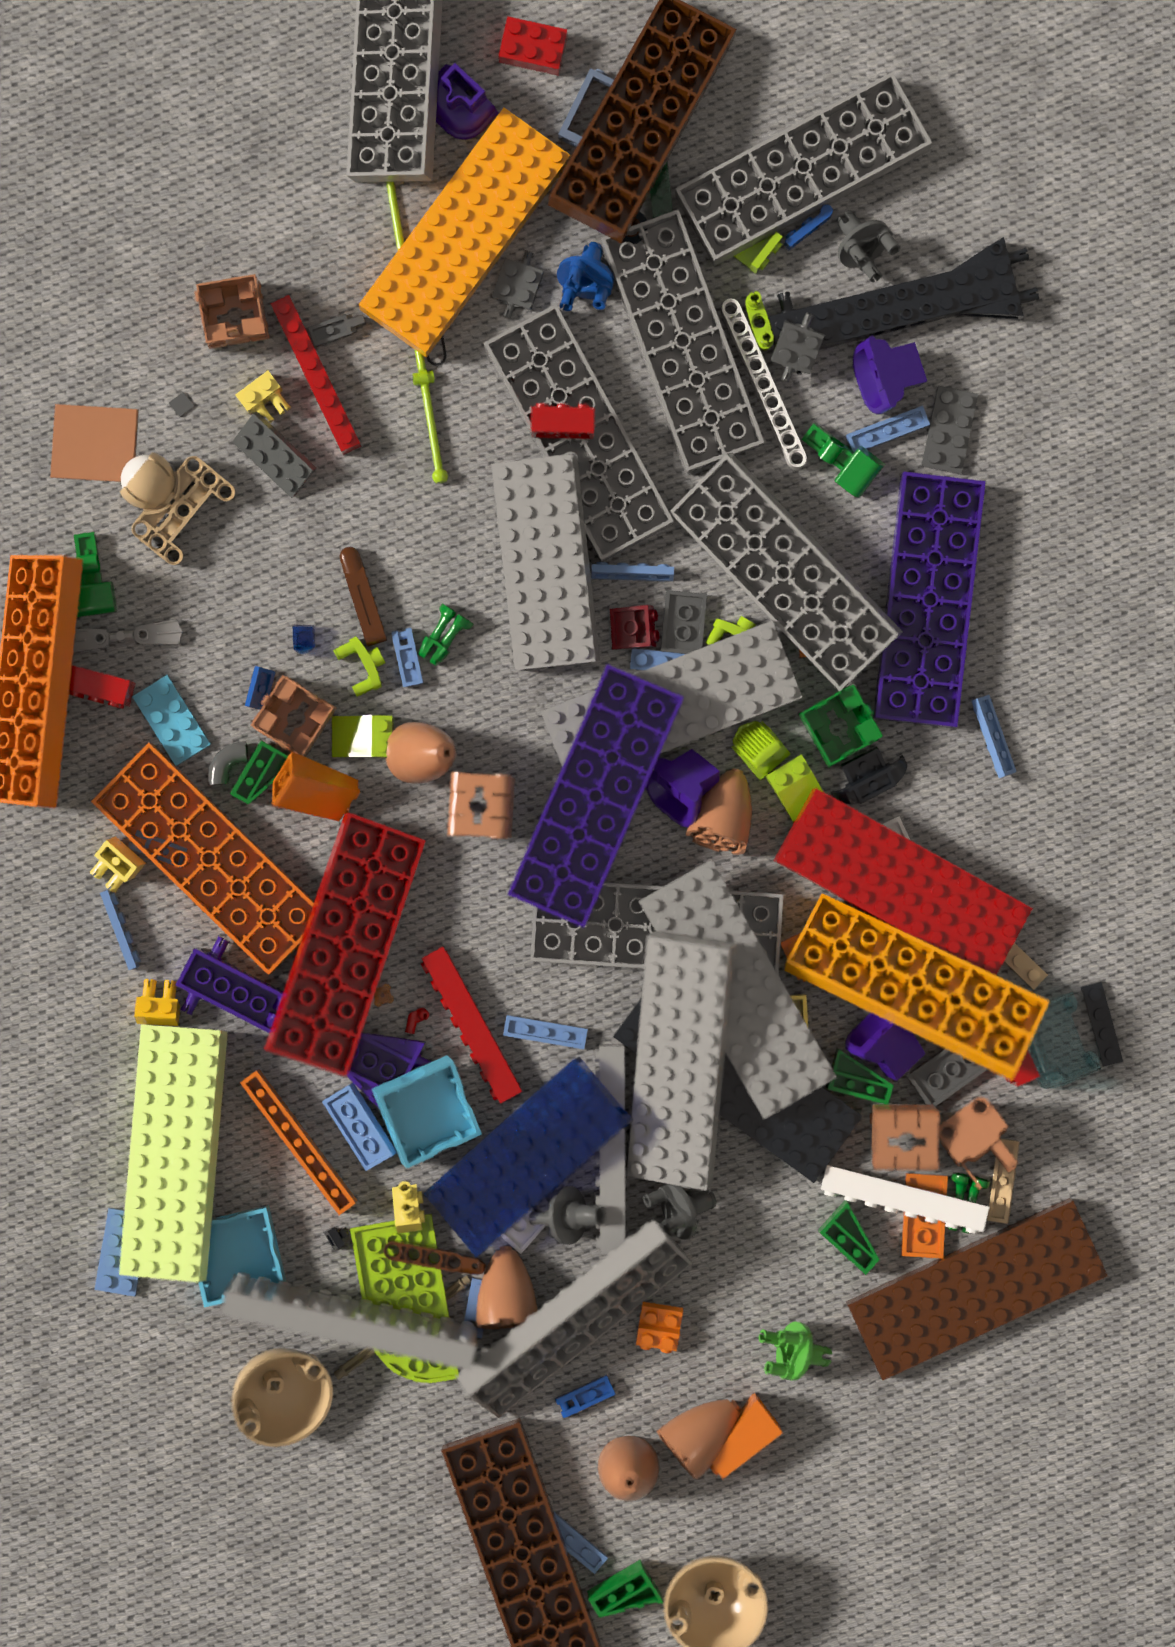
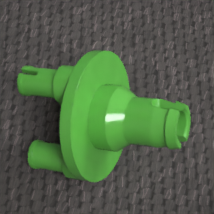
M792 1322L784 1330L777 1332L764 1329L760 1331V1333L764 1334H759L760 1343L773 1344L777 1347L776 1363L767 1361L764 1367L765 1373L768 1375H776L782 1379L795 1381L806 1373L809 1365L827 1367L831 1363V1360L822 1358V1354L831 1355L833 1354L832 1350L826 1346L813 1344L811 1331L802 1322Z

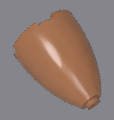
M422 722L404 723L398 726L387 740V758H385L387 766L391 773L403 782L419 784L433 781L444 775L452 767L456 758V748L452 739L443 730L431 724Z
M735 768L726 771L719 777V782L703 795L697 820L686 831V836L693 837V843L717 852L720 850L732 851L733 855L745 853L751 829L752 804L749 785L743 771Z
M511 1246L499 1247V1250L495 1251L484 1272L476 1308L477 1328L481 1329L516 1328L526 1322L530 1315L538 1312L535 1292L529 1273L516 1250H512Z
M728 1399L704 1403L676 1416L657 1431V1434L683 1468L697 1480L712 1466L713 1461L740 1417L738 1411L741 1409L734 1400L729 1401Z
M623 1436L613 1439L603 1448L599 1456L598 1474L600 1481L607 1492L619 1500L636 1501L645 1497L653 1489L659 1476V1459L656 1451L647 1441L637 1436Z

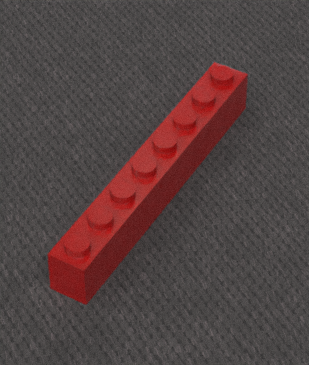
M287 295L270 303L342 454L345 455L362 447L290 296Z
M445 946L423 957V962L420 964L426 974L430 973L433 979L430 983L435 992L440 991L443 997L440 1001L444 1009H449L453 1015L450 1017L452 1024L455 1028H460L462 1032L460 1038L465 1047L469 1045L472 1050L470 1057L475 1065L479 1063L482 1069L479 1073L485 1083L489 1082L492 1089L489 1091L494 1101L499 1100L501 1104L521 1093V1086Z

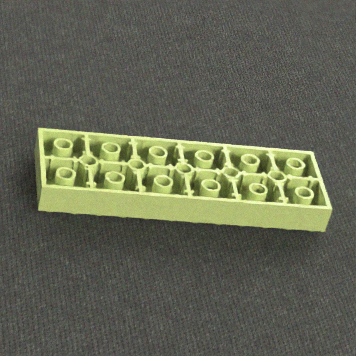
M141 1025L119 1275L192 1282L207 1281L228 1031Z

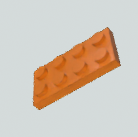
M906 1173V1186L947 1196V1175ZM904 1211L901 1256L943 1259L945 1222L938 1220L937 1224L925 1221L926 1217L918 1215L917 1218L905 1216Z

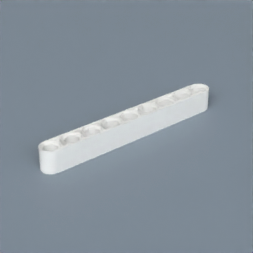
M727 299L722 304L721 309L725 324L788 466L793 470L801 469L807 459L806 453L739 302L735 299ZM729 305L734 306L736 312L728 314L725 308ZM736 324H741L744 327V331L737 333L733 327ZM750 343L753 349L746 352L742 349V344ZM756 361L761 365V368L753 370L750 367V363ZM766 380L769 383V388L761 389L758 386V382ZM774 399L777 402V406L770 408L766 401ZM776 418H783L786 424L783 427L777 426L775 424ZM785 436L792 437L794 444L790 446L784 444L783 438ZM799 455L802 458V463L794 464L791 457Z

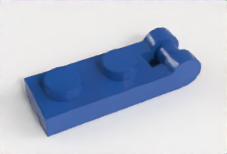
M830 205L822 206L820 213L815 218L809 217L801 224L803 227L797 232L795 229L785 236L786 240L784 242L787 250L790 251L826 223L833 213L832 207Z
M606 1374L556 1397L555 1401L562 1409L561 1414L563 1418H566L614 1396L616 1393ZM572 1399L575 1405L569 1407L567 1401Z

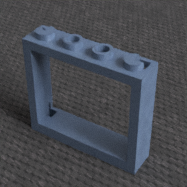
M590 68L559 131V140L573 147L578 146L582 136L569 131V128L593 80L611 87L614 79L606 76L607 74L604 71Z

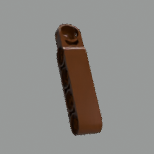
M346 547L340 552V562L366 644L370 647L387 641V637L384 633V627L378 614L361 555L356 548Z
M398 1240L388 1242L384 1248V1255L389 1260L450 1272L481 1275L486 1267V1264L476 1257L462 1255L456 1251ZM390 1245H396L399 1248L398 1255L392 1256L389 1254L388 1248ZM410 1249H417L420 1256L418 1259L413 1260L409 1257L408 1252ZM430 1253H438L440 1261L438 1263H431L429 1260ZM451 1257H458L461 1264L458 1267H452L449 1263ZM476 1263L478 1267L474 1268L472 1264Z

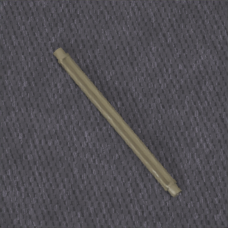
M467 1275L445 1289L447 1300L461 1290H465L471 1284V1280ZM365 1348L346 1363L340 1365V1368L334 1372L336 1378L340 1380L342 1377L348 1376V1373L375 1354L374 1349Z

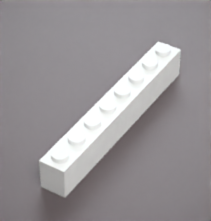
M829 1165L826 1166L821 1190H825L824 1194L828 1196L844 1195V1200L855 1203L857 1199L865 1201L864 1205L874 1208L879 1204L885 1206V1210L897 1213V1209L905 1211V1216L917 1218L918 1215L925 1216V1221L936 1224L938 1220L946 1222L945 1226L958 1229V1225L966 1227L967 1232L978 1234V1231L983 1232L989 1210L988 1206Z

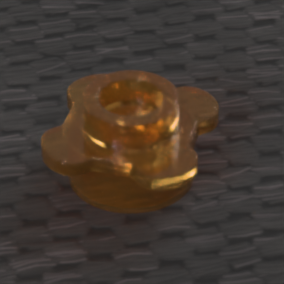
M389 984L376 988L374 1004L377 1007L382 1006L384 1003L391 1004L394 1001Z

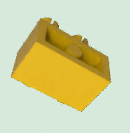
M145 979L143 982L142 997H136L134 1017L137 1024L178 1026L180 1004L178 999H175L176 981L171 980L170 987L169 980H165L163 998H155L157 981L151 979L149 982V979Z

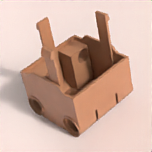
M255 274L196 284L195 300L196 303H199L206 344L209 349L225 347L228 344L231 346L248 343L250 340L254 342L270 339L263 304V294L261 293L262 287L260 280H258ZM233 307H238L242 311L253 309L254 317L241 320L242 323L239 325H232L229 322L218 323L217 315L227 314L228 310Z
M282 675L271 695L266 694L261 704H263V707L255 716L251 726L290 752L293 751L306 757L337 708L307 691L294 680ZM302 701L309 705L304 713L305 722L301 727L295 728L292 734L288 736L283 732L288 725L287 716L292 710H297Z
M451 772L450 816L448 818L447 835L511 838L515 778L508 775L492 776ZM476 786L484 787L483 798L486 799L488 805L487 810L482 813L481 824H473L474 813L471 812L469 807L471 799L475 797Z
M978 1097L939 1127L938 1137L940 1143L954 1163L959 1167H964L976 1183V1188L982 1189L981 1185L964 1165L967 1161L976 1162L989 1151H992L1008 1173L1017 1168L1016 1164L1018 1162L999 1139L1000 1136L1007 1132L1008 1126L986 1098Z
M873 1104V1113H870V1124H872V1165L874 1170H938L939 1112L934 1105ZM903 1133H911L915 1138H926V1146L911 1147V1150L905 1151L899 1146H888V1138H899Z

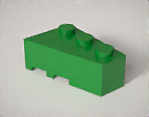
M260 740L230 794L246 804H250L273 783L289 756Z
M836 1048L831 1067L836 1078L829 1081L826 1088L888 1105L893 1084Z
M844 1200L818 1231L866 1275L880 1259L848 1202Z
M641 1560L636 1561L587 1591L589 1602L599 1618L625 1612L626 1609L643 1608L644 1605L656 1602L657 1604L663 1603L661 1592Z

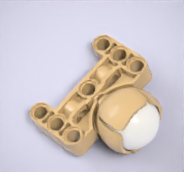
M152 452L150 455H140L131 459L124 466L121 474L122 489L120 493L122 497L131 505L143 509V512L132 524V533L171 565H177L183 559L182 551L172 541L210 494H214L222 501H230L235 495L234 487L196 456L186 458L180 467L173 472L170 463L164 457ZM192 459L197 460L199 463V468L196 471H190L187 467V463ZM212 473L215 476L214 483L206 484L204 482V475ZM193 481L194 484H193V485L191 486V488L187 491V493H186L185 495H183L182 493L186 490V488H187V487L191 484V482ZM223 486H228L231 490V494L227 498H223L220 495V489ZM180 505L188 506L189 513L186 516L178 514L177 509ZM166 513L169 514V515L164 519V521L159 525V527H157L156 525H157V524L159 523V521L163 518V516H164ZM139 523H143L147 527V531L143 535H138L135 532V527ZM156 536L161 537L163 540L160 548H154L151 544V540ZM170 550H177L179 552V558L176 561L168 559L167 555Z

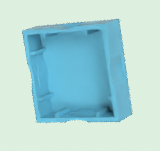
M447 1055L372 1088L400 1162L406 1169L435 1156L444 1149L458 1146L482 1135L473 1110L465 1098L463 1085L455 1064Z
M269 1205L212 1218L207 1281L198 1282L204 1308L223 1303L226 1289L233 1275H238L239 1272L247 1273L250 1275V1278L255 1279L266 1277L271 1279L270 1282L279 1283V1281L287 1282Z

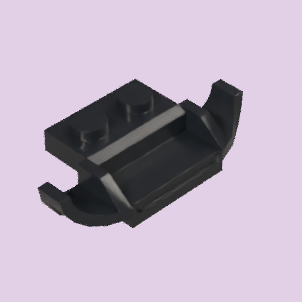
M876 746L840 765L848 783L845 784V788L830 793L833 798L844 804H862L897 786V783L903 778L908 764L903 755L891 764L889 762L885 763L879 748Z

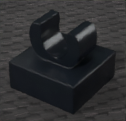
M332 1227L323 1232L333 1250L344 1246L345 1244L342 1239L349 1235L346 1227L338 1231L335 1227Z

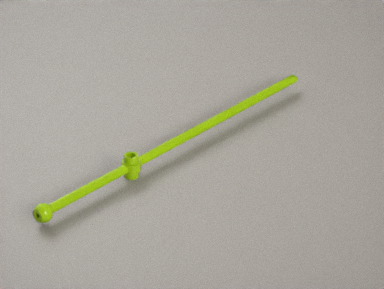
M386 182L397 250H399L404 243L395 184L394 182ZM415 350L418 373H412L414 386L420 385L435 467L432 479L436 484L445 483L448 480V473L442 466L429 390V383H435L433 371L426 370L424 356Z

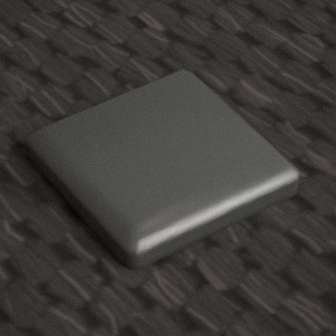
M184 392L169 402L179 417L194 407Z

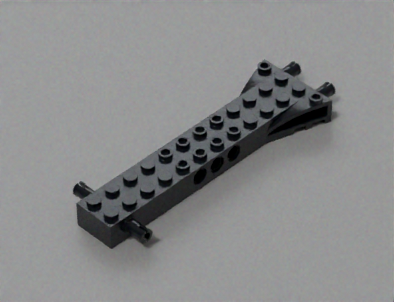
M1002 237L952 271L797 310L793 309L790 292H785L784 296L783 293H780L777 297L782 312L768 318L774 337V348L785 320L794 324H802L806 312L814 315L810 327L814 331L825 335L819 350L954 316L1021 321L1024 317L1021 307L1022 303L1039 300V293L1036 294L1038 292L1036 287L1020 292L1017 290L1011 264L1029 260V254H1026L1028 250L1025 247L1009 252L1006 248L1004 237ZM797 371V375L803 373L802 371Z

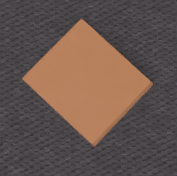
M55 404L50 477L121 482L124 466L135 457L138 409Z

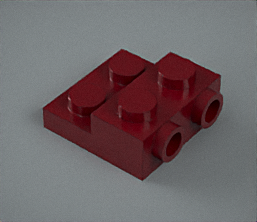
M641 605L610 609L612 650L656 647V642H659V632L655 630L658 612L654 609V606Z

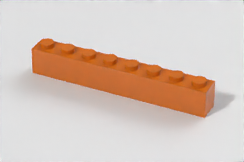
M256 1070L240 1082L337 1214L340 1216L358 1201L261 1070Z

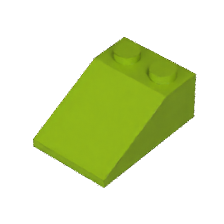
M381 715L332 716V757L387 758V740L394 731V717Z
M802 754L765 776L793 823L812 789L817 788L823 792Z

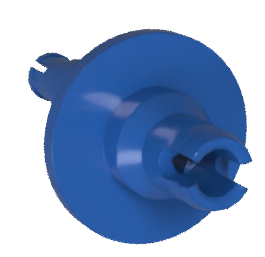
M590 242L589 247L585 245L581 256L568 257L558 267L557 279L563 287V297L559 306L564 311L572 310L576 297L594 299L592 305L599 310H603L606 306L607 298L611 294L614 285V276L611 270L601 262L603 248L597 242Z

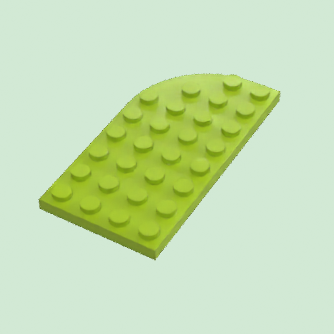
M432 1213L425 1215V1223H422V1230L398 1233L395 1227V1220L350 1228L362 1299L370 1300L372 1304L379 1306L381 1303L393 1306V1309L397 1310L408 1308L413 1310V1313L420 1315L421 1312L430 1313L434 1318L449 1317L442 1270L392 1261L384 1255L386 1244L392 1240L438 1248ZM390 1245L388 1252L392 1256H396L399 1254V1248L396 1245ZM410 1249L408 1255L411 1259L416 1260L419 1258L420 1253L417 1249ZM435 1252L430 1253V1262L438 1263L440 1261L439 1254ZM374 1349L376 1355H378L386 1367L397 1375L415 1382H442L457 1379L456 1376L459 1375L458 1367Z

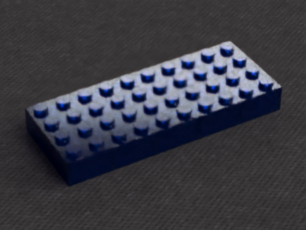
M580 1057L574 1058L423 1194L474 1256L478 1257L626 1128L633 1119Z

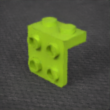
M775 232L774 235L733 257L756 274L760 269L764 270L770 262L768 259L772 253L776 254L782 247L781 240L783 236Z

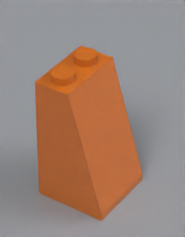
M292 751L273 781L272 805L340 821L342 816L349 812L351 802L359 796L358 779Z
M756 1393L750 1396L740 1410V1417L710 1467L716 1476L720 1474L724 1479L783 1433L779 1423Z

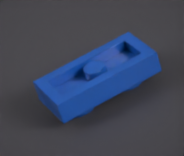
M258 666L254 667L245 706L258 710L262 709V700L266 694L270 696L275 671Z

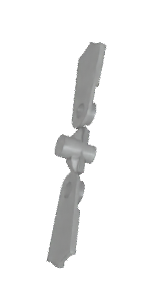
M177 619L137 627L135 631H119L109 634L103 629H75L73 653L104 648L108 645L109 641L125 643L134 640V638L140 644L179 645L183 630L179 626ZM141 631H145L147 634L143 639L139 636ZM98 635H103L104 639L102 642L96 640Z

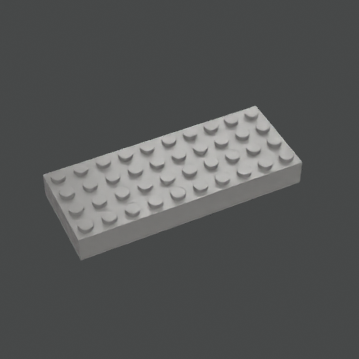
M577 454L491 464L515 670L600 661Z

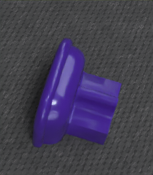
M446 63L438 73L436 123L456 139L468 140L475 138L498 116L499 112L487 99L485 91L456 63L453 65ZM466 91H470L472 96H469Z
M871 336L858 344L854 349L853 369L861 396L867 408L876 415L884 414L894 408L897 402L903 398L904 390L919 387L927 382L915 342L891 348L885 340L876 339L874 336Z
M690 749L672 761L658 758L646 784V790L650 799L659 810L678 825L689 827L697 820L701 809L702 796L719 782L720 771L696 751Z
M869 1013L854 1027L845 1040V1048L848 1052L877 1063L886 1077L897 1081L926 1054L913 1032L873 1013Z

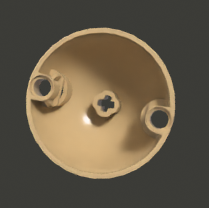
M276 1348L265 1351L250 1360L236 1379L232 1393V1410L236 1424L248 1439L260 1445L280 1447L296 1443L313 1433L326 1418L333 1399L332 1382L328 1372L314 1354H307L291 1348Z
M706 1556L688 1563L674 1576L667 1590L664 1614L672 1636L683 1647H748L756 1640L763 1629L767 1616V1600L760 1576L754 1574L747 1566L729 1557ZM750 1584L758 1585L757 1588L749 1587ZM677 1619L683 1621L679 1625L673 1623V1621Z

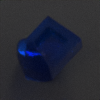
M293 625L294 651L301 655L311 652L315 648L314 625Z

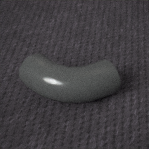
M246 741L227 745L215 755L209 766L208 785L229 784L228 776L230 769L237 763L248 762V746Z

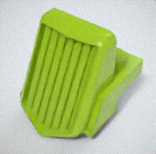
M752 721L740 725L733 738V746L731 747L758 780L764 778L791 754L763 721Z

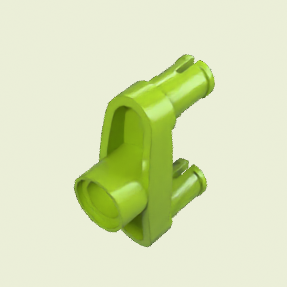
M754 291V293L751 292L747 296L745 301L749 326L758 347L761 350H769L773 346L774 337L761 294ZM761 319L764 322V326L757 328L753 323L754 320Z
M740 616L736 625L716 618L713 624L714 628L705 643L711 645L720 641L724 633L727 634L729 632L732 635H736L756 627V624L743 616Z
M355 636L349 639V642L333 650L338 661L353 653L359 655L369 676H367V679L352 686L357 697L382 687L377 668L386 662L378 647L367 651L362 642Z

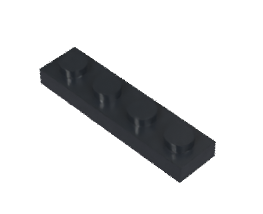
M1102 982L1082 986L1081 990L1102 1066L1105 1067L1123 1062Z

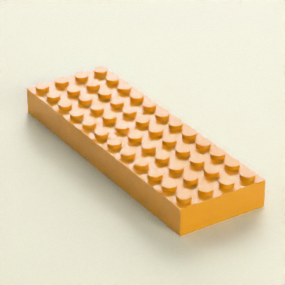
M503 107L359 303L360 311L427 358L564 171L570 160V154Z
M823 893L791 951L784 971L1010 1080L1013 1079L1049 1004V1001Z

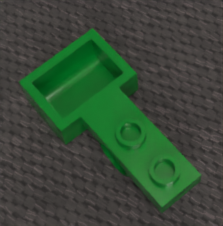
M816 422L812 424L801 439L817 451L821 459L841 470L834 481L857 498H860L886 465L862 445L854 453Z
M95 532L75 534L76 558L83 559L77 618L117 612L113 582H102Z

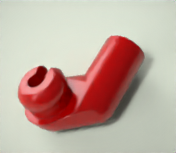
M418 1008L409 1013L405 1032L415 1034L417 1023L429 1018L428 1010Z

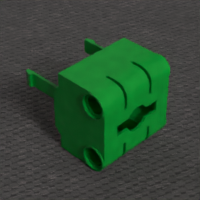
M854 684L798 714L828 768L883 737L878 725L871 716L873 711L869 704H864ZM832 709L838 718L844 719L847 723L846 733L851 741L845 745L839 736H835L830 732L829 725L831 721L826 712Z

